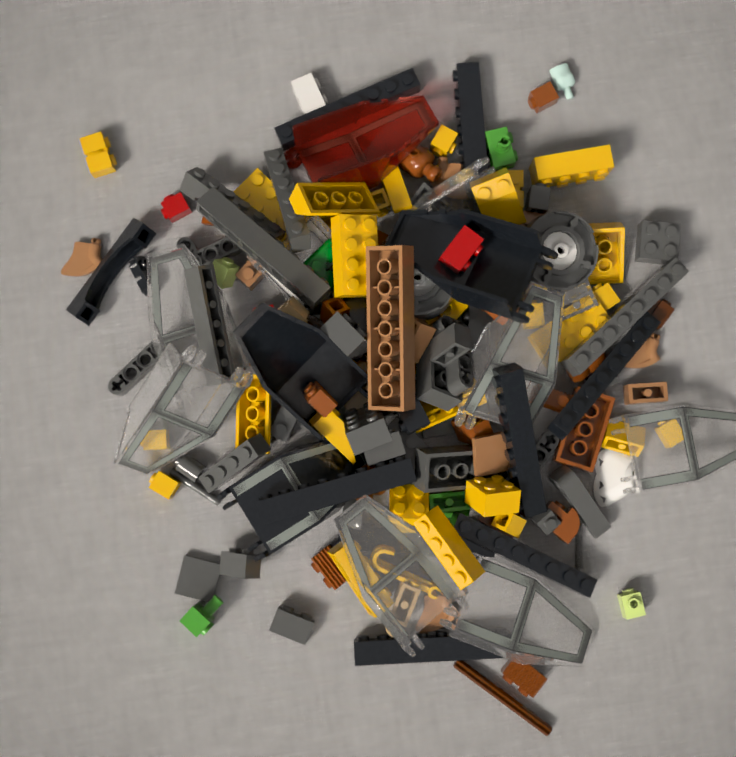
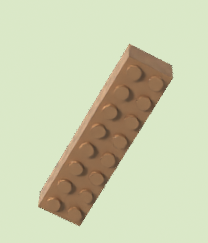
M366 246L368 410L402 412L415 409L414 246Z

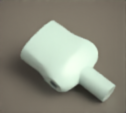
M568 63L550 69L549 72L553 80L554 89L557 91L563 90L567 100L574 98L570 87L575 84V78L569 69Z

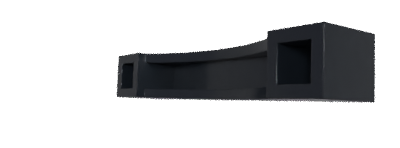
M133 218L66 310L90 326L100 312L101 302L115 277L131 258L143 248H147L157 233L141 221Z

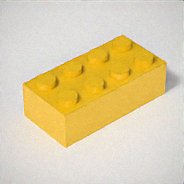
M609 144L534 157L529 166L532 185L542 183L546 187L557 186V188L568 186V183L575 182L576 185L592 179L594 181H602L614 168L611 147Z
M257 168L233 192L286 231L272 182ZM304 215L305 222H307L310 218ZM286 232L282 243L289 250L291 247Z
M339 214L331 218L334 298L366 297V246H378L377 215Z
M594 293L560 314L556 363L573 351L577 345L609 317ZM552 320L526 337L546 368H548Z

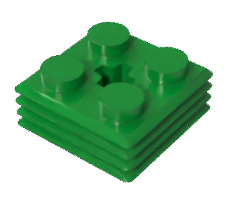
M328 239L303 264L309 265L318 277L327 280L331 291H333V269L325 270L327 267L325 263L333 262L332 240Z

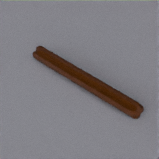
M463 660L454 662L453 666L455 669L545 736L551 733L553 728L466 662Z

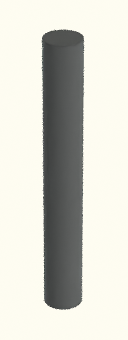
M174 468L169 473V475L218 506L221 500H217L216 495L208 493L205 488Z

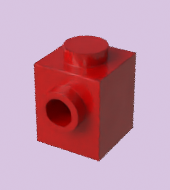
M181 192L175 195L170 194L164 198V201L160 202L163 206L161 212L164 218H169L172 223L192 213Z

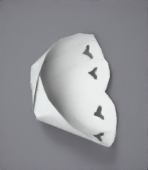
M609 449L599 452L594 467L597 474L593 484V491L597 503L601 507H605L622 499L634 489L636 484L634 459L630 455ZM599 458H600L602 461H604V462L601 464V466H600ZM600 481L604 485L603 487H601V489H599V487L601 486Z

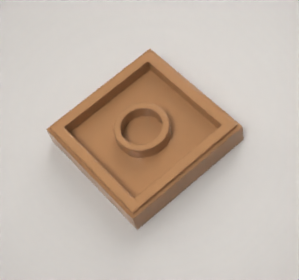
M502 432L472 437L474 476L480 477L508 471L510 466L505 456L506 443L502 439Z

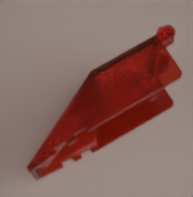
M424 95L401 97L397 101H388V99H381V102L370 103V100L361 101L294 125L292 131L295 147L285 151L284 156L289 169L298 168L303 164L311 183L365 182L368 189L377 187L439 125V121Z

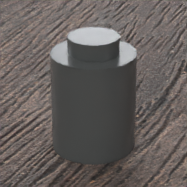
M188 454L180 455L175 462L177 466L175 470L193 482L199 479L198 477L202 475L206 466Z

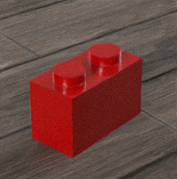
M464 225L440 256L439 261L457 275L461 270L465 272L472 263L469 261L472 255L477 256L483 249L481 243L484 239Z

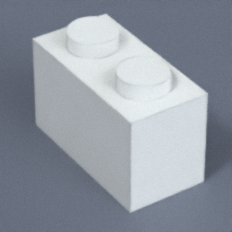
M312 73L291 81L292 90L303 114L329 104L325 94L321 95L319 91L321 85L318 78H313Z

